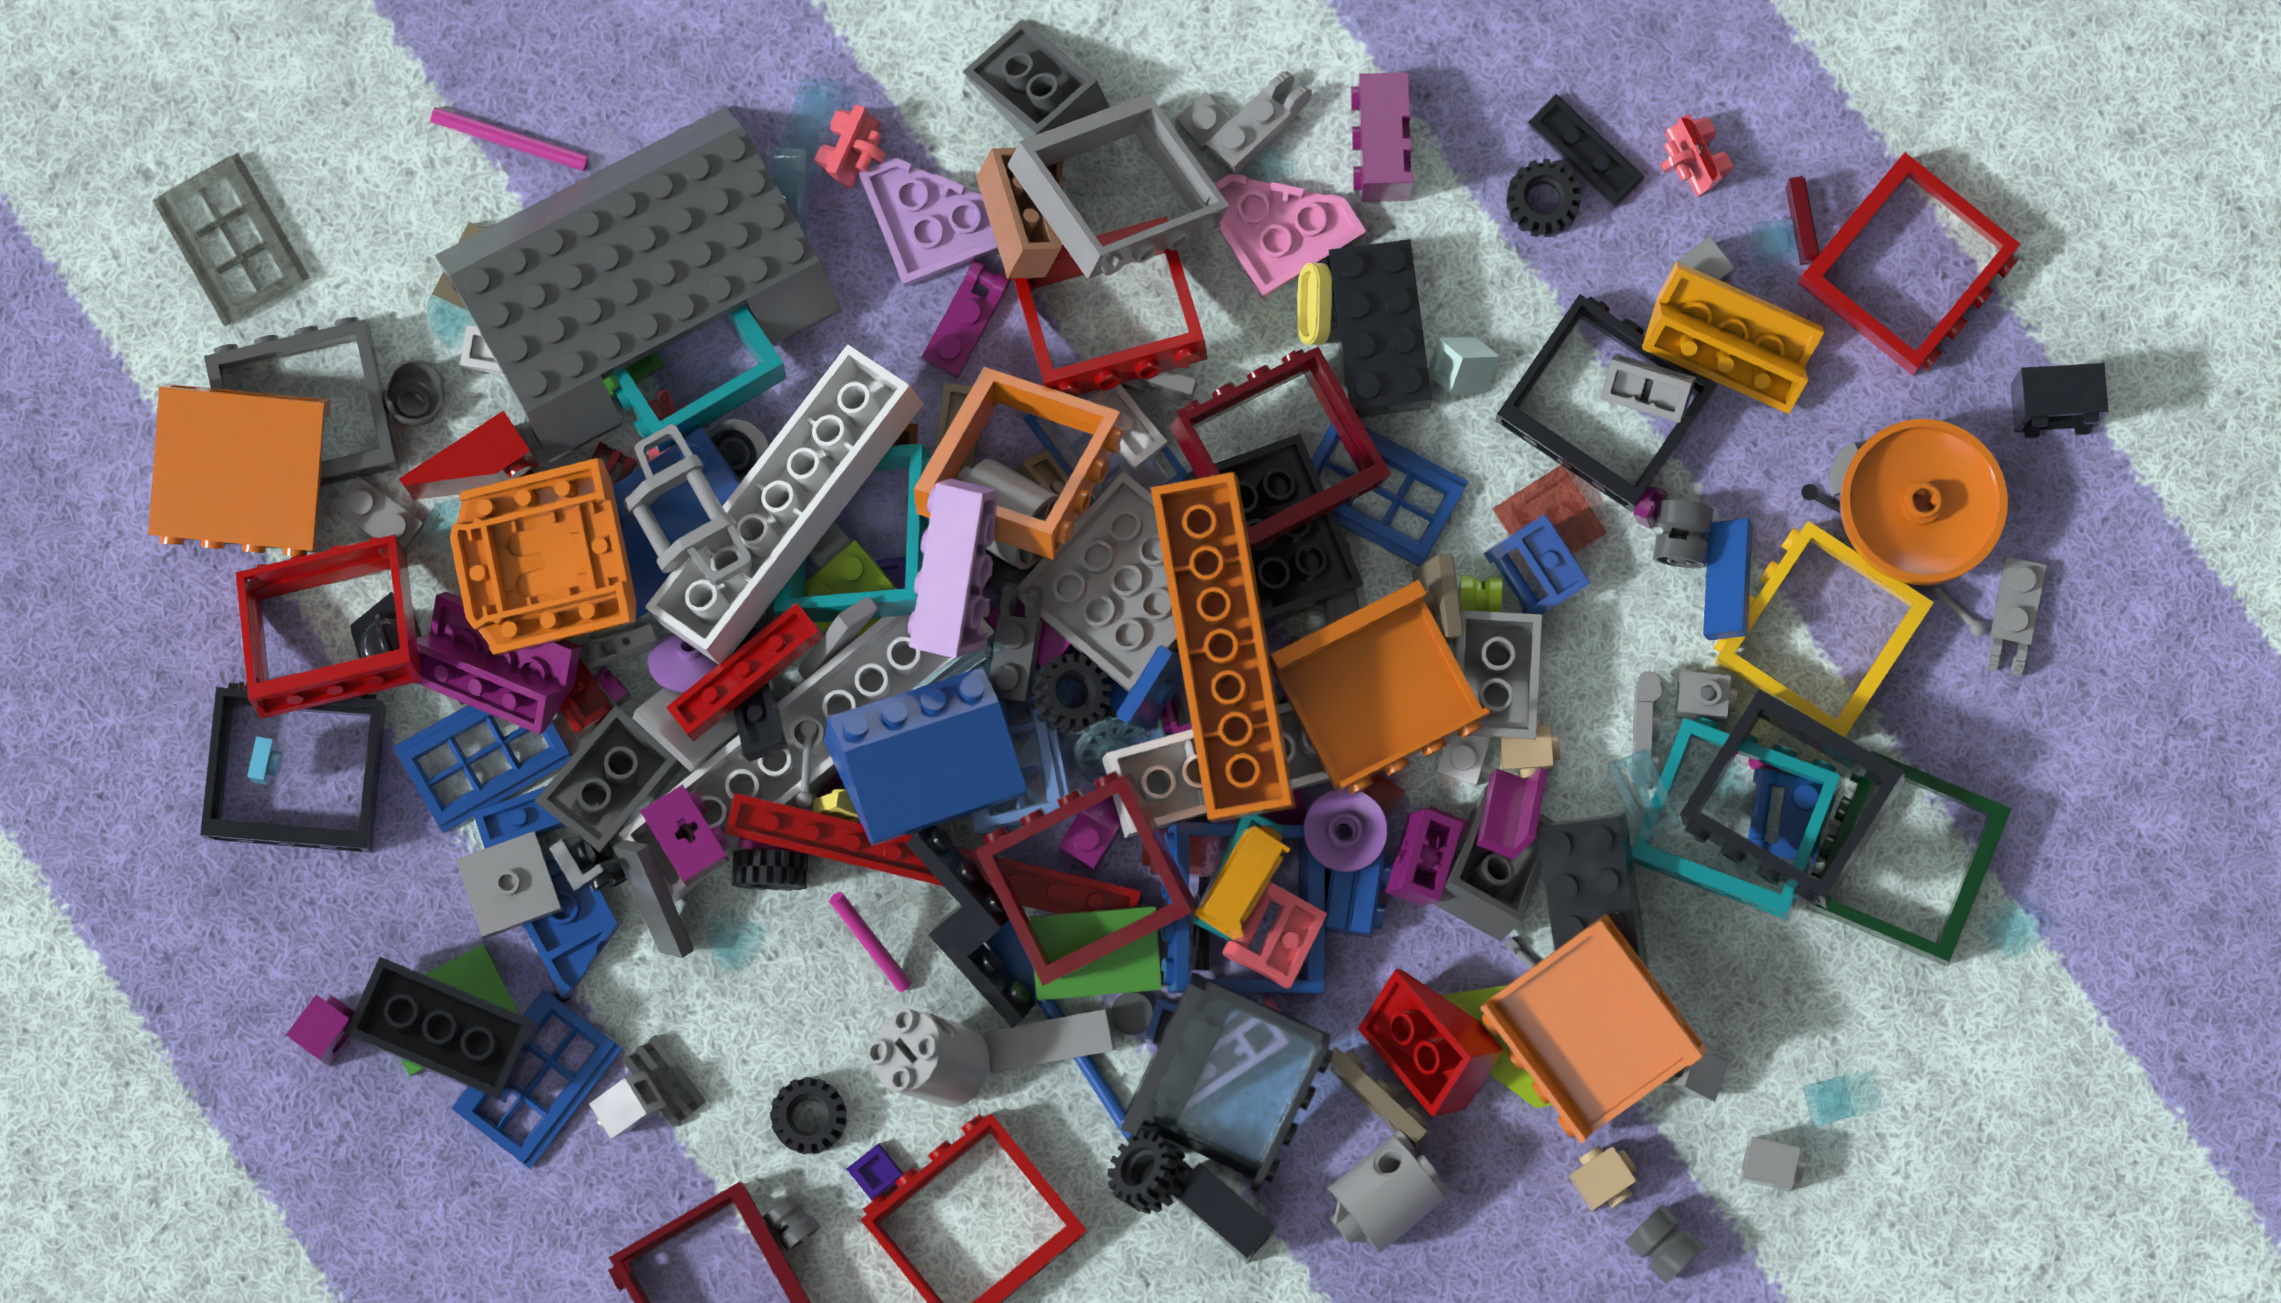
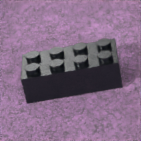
M1411 240L1329 249L1328 265L1332 275V295L1345 393L1358 417L1431 409L1432 394Z
M1626 813L1545 823L1538 826L1537 837L1554 951L1607 914L1649 970Z
M379 956L345 1034L356 1041L506 1103L540 1026L531 1019Z

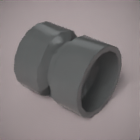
M1661 501L1658 526L1663 529V533L1656 535L1653 560L1664 565L1683 568H1704L1709 543L1703 537L1711 531L1714 509L1710 506L1691 501ZM1677 535L1686 536L1687 540L1677 539Z
M1662 1204L1624 1242L1637 1256L1639 1255L1641 1258L1650 1256L1652 1258L1650 1269L1667 1284L1705 1245L1689 1229L1679 1232L1677 1230L1678 1220L1676 1216Z

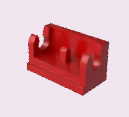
M579 657L575 684L559 710L578 738H581L596 728L613 709V706Z

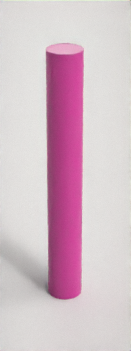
M843 892L835 893L829 899L831 906L898 992L907 990L911 986L912 981Z

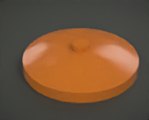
M1934 419L1906 420L1890 425L1874 434L1860 447L1846 469L1840 490L1842 523L1857 553L1878 572L1908 584H1941L1957 579L1973 570L1989 555L1997 544L2007 517L2008 495L2003 473L1992 453L1979 439L1968 431L1951 423Z

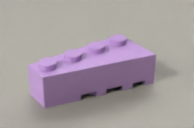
M948 479L936 483L935 487L931 490L927 505L928 511L931 512L929 528L925 530L921 541V551L924 553L923 565L916 576L914 591L918 594L916 609L912 612L908 621V633L911 635L910 648L956 659L987 647V633L980 632V622L982 617L989 615L990 599L984 598L982 595L983 587L992 576L993 561L986 554V547H989L995 538L998 489Z

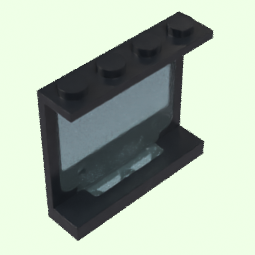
M1192 972L1126 1109L1120 1130L1136 1136L1140 1127L1155 1132L1163 1138L1251 1177L1250 1189L1258 1192L1263 1181L1271 1183L1278 1170L1281 1160L1276 1158L1281 1144L1288 1147L1296 1133L1298 1123L1293 1120L1299 1108L1306 1111L1316 1091V1087L1311 1085L1316 1073L1324 1074L1334 1054V1051L1328 1049L1331 1035Z

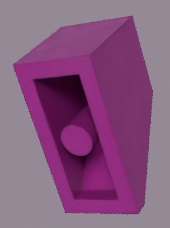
M1113 796L1079 812L1058 846L1061 854L1093 873L1097 871L1122 830Z

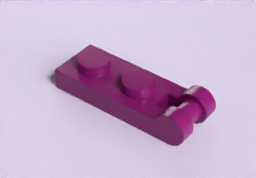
M974 259L968 268L962 284L921 356L923 361L957 379L1012 279H1007L1006 274L1002 272L997 275L986 269L987 264L977 259ZM978 283L990 289L986 299L973 293Z

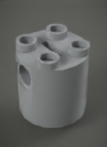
M985 459L973 469L965 466L955 479L998 489V506L1046 521L1059 498V495L993 459ZM996 540L989 547H986L988 552L1019 569H1028L1042 557Z
M908 1008L898 1009L883 1024L875 1040L870 1043L867 1050L868 1060L873 1064L880 1083L889 1090L936 1105L952 1108L967 1104L980 1092L987 1079L990 1065L988 1047L982 1036L974 1029Z
M1400 1130L1327 1188V1191L1337 1204L1335 1215L1330 1218V1221L1350 1245L1354 1242H1366L1379 1254L1451 1196L1448 1189L1436 1177L1438 1174L1423 1155L1418 1157L1413 1151L1415 1148Z

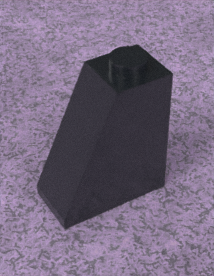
M1201 1162L1194 1169L1188 1164V1170L1181 1171V1173L1187 1176L1186 1183L1179 1182L1177 1186L1182 1192L1179 1196L1174 1193L1172 1196L1247 1264L1275 1233V1227Z

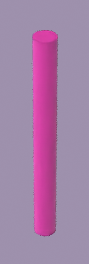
M434 107L430 117L431 123L578 170L585 171L589 161L588 155Z

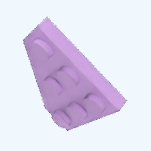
M894 158L871 167L866 172H858L904 287L998 251L981 194L935 173L933 175L912 166L911 163L899 158Z

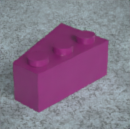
M1408 72L1359 74L1358 86H1351V111H1359V126H1352V151H1360V166H1353V191H1361V202L1411 201L1413 171H1411L1412 143L1410 138Z

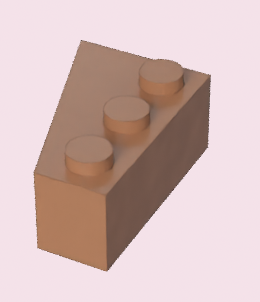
M991 148L976 178L1007 279L1046 277L1061 250V241L1007 166L1016 148ZM1064 160L1047 166V169L1062 190L1065 187V177H1063Z

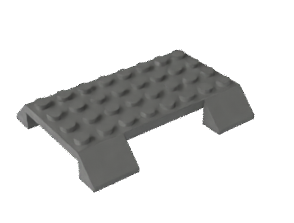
M726 107L687 125L435 255L454 292H458L526 414L530 428L550 463L623 425L602 380L613 373L626 368L747 304L749 312L773 347L841 312V307L820 260L743 126Z

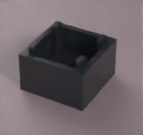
M2105 363L2022 367L2011 383L2014 431L2024 432L2026 439L2038 438L2040 431L2074 429L2076 436L2089 435L2091 432L2090 428L2097 427L2109 412Z

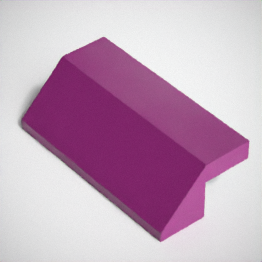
M445 591L436 595L430 633L417 638L422 681L416 683L537 734H542L550 725L575 684L581 646L567 640H561L507 654L493 655L488 648L490 645L466 619L462 598Z

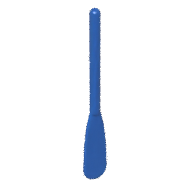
M1009 919L985 944L1000 957L1007 971L1028 988L1031 997L1038 1003L1048 1020L1066 1017L1055 999L1036 1000L1033 965ZM1091 1055L1073 1058L1120 1130L1126 1109ZM1120 1130L1122 1135L1128 1142L1127 1138L1130 1137L1131 1134ZM1138 1130V1132H1137V1134H1136V1137H1137V1138H1138V1136H1139L1140 1130Z

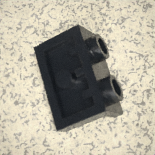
M576 836L561 839L549 848L574 891L591 888L592 892H595L607 885L610 888H614L627 880L619 860H613V851L610 845L599 853L580 837Z

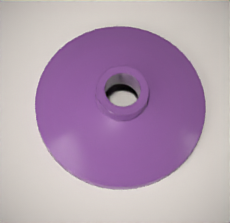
M674 633L660 639L652 647L648 656V668L653 679L664 688L681 693L687 691L718 666L716 662Z
M1348 789L1337 794L1335 790H1332L1320 796L1308 810L1304 821V839L1310 853L1319 863L1335 871L1353 872L1370 865L1380 855L1387 839V822L1380 806L1367 794L1360 791L1351 795ZM1338 826H1347L1351 831V837L1346 840L1340 839L1336 834Z

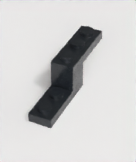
M934 825L919 830L906 845L959 903L955 909L941 919L928 935L1010 1027L1013 1028L1025 1018L1036 1002L1031 997L1028 988L1007 971L1000 957L983 944L1006 924L1009 917L996 891L981 876L977 865L961 854L953 845L950 835L944 829Z

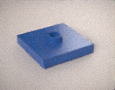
M1163 645L1158 646L1116 713L1118 718L1127 724L1152 730L1184 679L1179 650Z

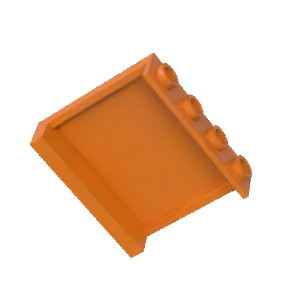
M176 384L160 386L148 535L160 536V543L183 545L185 544V539L201 540V547L224 549L226 543L242 544V551L265 553L267 547L283 548V555L294 557L296 555H307L308 551L317 549L320 546V541L316 540L325 418L330 416L331 400Z
M1419 580L1272 653L1269 657L1272 672L1337 794L1347 789L1351 795L1356 794L1373 784L1370 777L1384 770L1388 776H1391L1410 765L1408 758L1422 751L1424 757H1428L1447 746L1444 741L1445 739L1457 733L1463 739L1484 727L1481 721L1490 713L1487 707L1481 708L1424 601L1427 594Z
M1607 914L1490 997L1480 1007L1484 1013L1481 1017L1485 1026L1494 1036L1501 1035L1510 1047L1507 1049V1054L1518 1069L1523 1070L1525 1068L1535 1081L1532 1083L1535 1093L1545 1104L1551 1102L1560 1115L1557 1117L1561 1128L1569 1137L1573 1138L1576 1136L1581 1144L1596 1130L1687 1065L1689 1067L1693 1065L1708 1050Z

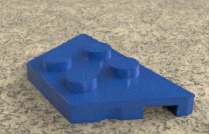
M544 854L563 911L523 926L562 998L566 999L573 993L620 925L601 890L592 892L591 888L574 891L554 856Z

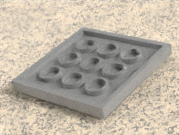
M1122 472L1074 524L1070 542L1065 541L1061 545L1054 560L1044 557L1017 588L1019 592L1018 600L1025 605L1027 591L1030 586H1040L1043 591L1040 618L1130 692L1158 646L1163 645L1176 649L1178 643L1152 494L1126 473Z

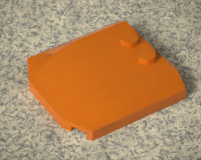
M595 458L461 491L459 501H462L457 523L452 525L450 541L466 619L490 645L488 648L493 655L507 654L635 623L636 597L613 484L602 459Z

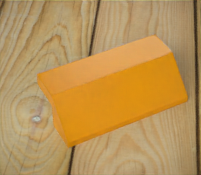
M1676 262L1657 296L1642 348L1651 354L1790 414L1808 382L1805 366L1821 340L1824 330L1823 326L1680 262Z

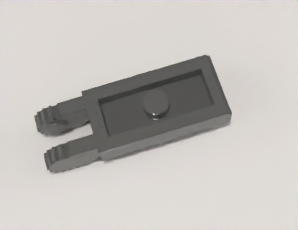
M1006 583L1000 602L1001 615H998L988 680L997 699L1030 703V689L1033 687L1032 680L1035 675L1043 622L1040 621L1043 591L1040 586H1030L1025 602L1026 618L1015 617L1019 593L1018 585Z

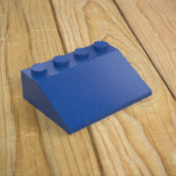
M701 426L683 439L692 454L697 455L704 466L702 472L720 504L723 506L741 482L707 431ZM676 443L650 460L648 464L652 474L655 475L681 461L685 456ZM642 466L613 485L637 602L636 619L648 612L645 606L672 573V571L669 573L661 571L656 562L658 555L635 515H630L623 504V501L646 480ZM688 480L659 495L649 506L671 545L677 539L711 521Z
M983 667L827 718L824 743L872 846L1027 795L1026 784L1000 703Z

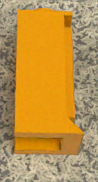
M1261 825L1260 828L1254 826L1245 829L1194 915L1232 940L1242 938L1241 923L1247 920L1283 860L1279 855L1288 853L1290 848L1281 843L1283 837L1264 825Z

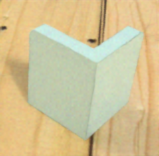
M1476 337L1439 338L1428 367L1429 377L1450 394L1485 393L1490 387L1500 356Z

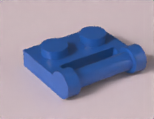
M1546 512L1483 552L1490 564L1495 563L1524 607L1523 614L1542 615L1591 583ZM1518 548L1548 595L1539 600L1537 599L1508 555L1510 551Z
M1755 769L1752 783L1756 784L1747 839L1781 859L1794 861L1823 785L1800 776ZM1772 787L1784 788L1777 843L1765 841ZM1819 845L1812 860V864L1817 863Z

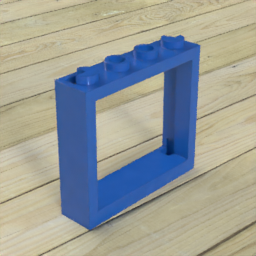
M1176 822L1168 826V832H1165V842L1188 888L1190 837L1231 838L1237 824ZM1281 825L1284 827L1281 833L1283 839L1299 840L1298 897L1324 911V865L1319 863L1307 848L1304 839V825ZM1162 882L1163 899H1168L1169 905L1173 902ZM1189 914L1163 926L1161 929L1163 941H1168V958H1163L1161 971H1164V983H1168V993H1183L1189 980ZM1324 921L1298 972V980H1294L1291 988L1286 989L1269 979H1208L1243 995L1316 996L1323 994Z

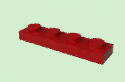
M795 603L666 706V708L694 742L823 639L824 636L798 603Z

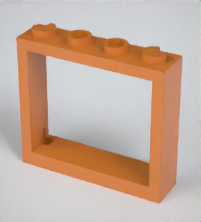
M983 367L914 487L916 514L930 518L931 512L928 511L927 505L931 490L938 482L955 479L998 403L1093 434V437L1046 521L998 505L996 510L994 540L1054 560L1061 545L1065 541L1070 542L1074 530V522L1078 515L1086 513L1091 501V491L1095 484H1101L1105 479L1111 455L1113 453L1117 454L1121 450L1120 441L1125 434V430L1121 429L1120 411Z

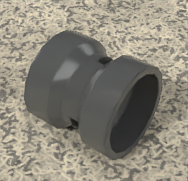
M797 1193L781 1201L763 1216L769 1227L777 1229L780 1233V1242L787 1251L801 1244V1239L806 1235L809 1238L821 1228L813 1216H808L803 1210L804 1203Z

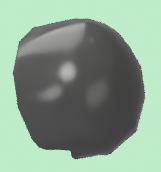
M411 359L397 364L388 375L384 384L383 400L387 413L391 415L394 421L405 426L419 427L433 422L443 409L442 406L445 402L444 378L442 374L429 362ZM414 394L420 396V397L422 398L423 402H422L418 397H416Z

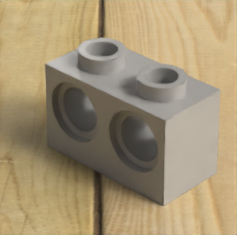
M1616 354L1611 359L1600 399L1680 423L1685 417L1696 377Z

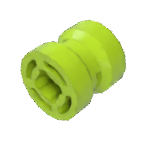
M1461 575L1459 586L1460 610L1501 612L1502 577L1489 576L1485 581H1481L1471 575Z

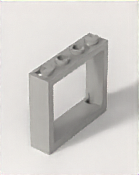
M1149 93L1020 141L1007 165L1087 279L1103 273L1106 276L1112 275L1126 264L1137 261V263L1145 262L1157 252L1167 248L1169 250H1176L1195 237H1209L1221 227L1219 223L1229 208L1227 201ZM1136 133L1191 210V213L1102 247L1051 175L1047 166Z

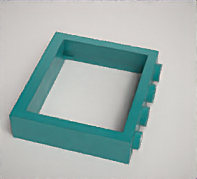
M746 306L726 315V318L758 365L664 420L659 421L625 368L608 376L616 386V389L612 390L622 410L626 412L631 409L637 418L634 426L641 438L645 439L668 425H675L682 437L685 438L701 426H707L787 379L784 362ZM669 439L656 446V449L661 453L676 444V441Z
M922 443L891 446L872 471L909 468L905 589L804 597L805 558L774 599V612L778 616L782 615L795 603H798L813 623L833 622L840 613L865 597H870L878 607L871 618L907 616L912 614L916 609L918 596L914 591L915 579L918 572L922 569L924 553L921 551V541L925 530L929 528L930 518L916 514L914 487L932 458V454Z
M1696 716L1694 721L1683 718L1633 846V863L1789 921L1797 898L1792 894L1794 889L1786 884L1782 893L1779 894L1650 846L1692 737L1722 748L1730 735L1718 730L1719 724L1707 718ZM1749 734L1737 754L1823 785L1793 862V866L1808 873L1843 783L1841 774L1835 773L1837 768L1828 762L1813 759L1812 764L1799 760L1796 758L1797 752L1787 747L1775 744L1773 749L1758 745V738Z

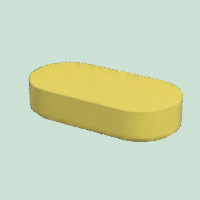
M1307 263L1301 269L1298 278L1297 332L1305 345H1323L1328 340L1331 330L1332 275L1329 267L1324 263Z

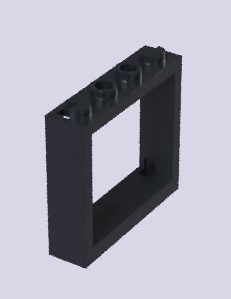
M1579 294L1498 411L1495 422L1630 512H1633L1643 493L1650 487L1713 395L1717 384L1706 377L1643 350L1644 330L1638 324L1627 318L1620 321L1608 313L1610 308L1603 301L1598 302L1591 296L1587 299ZM1580 319L1645 362L1696 377L1692 393L1696 396L1687 408L1685 417L1673 428L1635 485H1632L1519 409Z
M246 682L229 683L228 688L216 687L200 835L206 840L371 853L386 716V705L384 702L376 700L377 694H365L298 710L370 717L359 831L221 820L233 706H253L248 700Z
M1759 688L1684 806L1680 817L1682 824L1686 826L1684 831L1693 835L1695 840L1704 844L1707 840L1712 841L1722 847L1720 853L1729 860L1740 865L1743 861H1746L1758 868L1756 874L1765 881L1775 886L1782 882L1794 889L1792 894L1804 903L1806 901L1813 906L1815 903H1818L1827 908L1905 784V774L1903 770ZM1760 718L1880 786L1821 881L1701 812Z

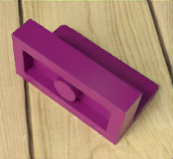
M1539 767L1527 780L1498 768L1490 774L1477 846L1515 859L1535 839L1548 773L1547 769Z

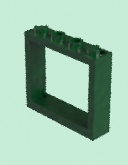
M1871 751V753L1903 770L1905 782L1987 815L1937 942L1930 941L1835 900H1831L1827 908L1818 903H1815L1813 906L1808 902L1805 908L1945 966L1951 960L2012 808ZM1852 771L1849 781L1856 783L1850 798L1842 797L1834 815V819L1840 821L1835 836L1826 835L1818 857L1825 859L1819 875L1813 872L1810 874V876L1821 881L1853 830L1872 784L1870 780Z

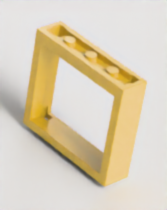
M1807 521L1802 530L1794 526L1781 547L1787 550V553L1781 562L1777 564L1772 560L1758 581L1765 586L1757 598L1749 594L1748 633L1809 541L1909 605L1910 609L1837 719H1834L1735 654L1746 636L1719 639L1713 648L1719 652L1714 663L1758 691L1760 688L1845 737L1934 602L1905 583L1878 572L1856 551L1810 521Z

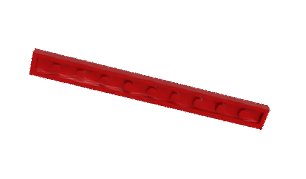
M735 792L733 794L724 831L725 834L943 886L906 845L912 835L907 834L872 846L862 823ZM955 846L966 859H970L977 865L981 876L994 889L976 851ZM998 856L1022 906L1057 914L1137 907L1141 893L1139 890Z

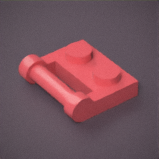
M1269 881L1247 920L1241 923L1243 937L1232 942L1228 941L1222 954L1228 959L1243 964L1286 989L1291 988L1327 913ZM1272 901L1281 907L1258 954L1250 951L1248 947Z

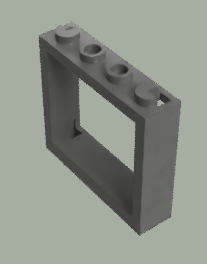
M357 317L342 318L334 322V327L321 330L318 329V326L302 327L294 331V336L278 339L277 335L262 336L254 340V345L238 348L237 344L222 345L214 349V354L205 355L204 359L210 388L226 389L222 373L224 368L357 339L379 449L322 461L320 487L352 480L357 475L361 478L400 469L389 414L384 406L383 385L372 333L366 320L359 321Z

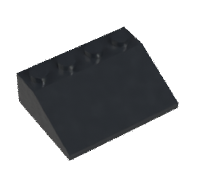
M1301 434L1214 463L1220 474L1234 472L1237 476L1245 519L1250 527L1324 490ZM1191 471L1181 482L1198 479L1194 471ZM1333 511L1251 552L1264 628L1291 618L1363 585V581Z

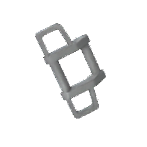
M668 425L636 443L635 452L646 480L623 501V504L630 515H635L658 555L656 562L661 571L669 573L679 568L691 557L712 585L717 586L749 569L753 565V561L736 531L737 523L732 514L726 513L702 472L704 466L697 455L692 454L678 428L675 425ZM669 439L675 440L685 458L653 475L646 459V453ZM688 480L711 521L682 536L671 545L649 506L659 495ZM729 534L741 557L723 569L713 571L697 551Z

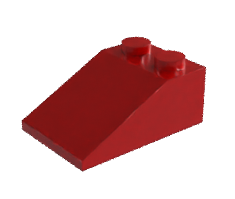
M503 410L400 477L399 480L413 500L458 495L461 491L534 474L533 470L539 467V464Z
M1401 968L1394 970L1357 1028L1432 1117L1465 1110L1504 1052V1049L1477 1019Z

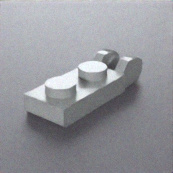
M1284 70V72H1281L1269 82L1266 91L1262 90L1206 143L1207 151L1234 173H1239L1293 122V118L1309 103L1313 91L1306 85L1299 86L1287 96L1282 106L1278 101L1291 89L1295 81V77Z
M2005 557L1989 639L1992 640L1986 670L1996 672L2001 662L2002 642L2017 644L2016 653L2011 664L2012 675L2022 676L2028 647L2032 644L2047 565Z
M1650 670L1648 672L1644 671L1637 678L1638 681H1636L1637 685L1634 692L1631 788L1633 790L1648 791L1651 780H1658L1659 755H1652V739H1659L1660 714H1653V706L1660 700L1662 695V687H1660L1662 682H1660L1659 674Z

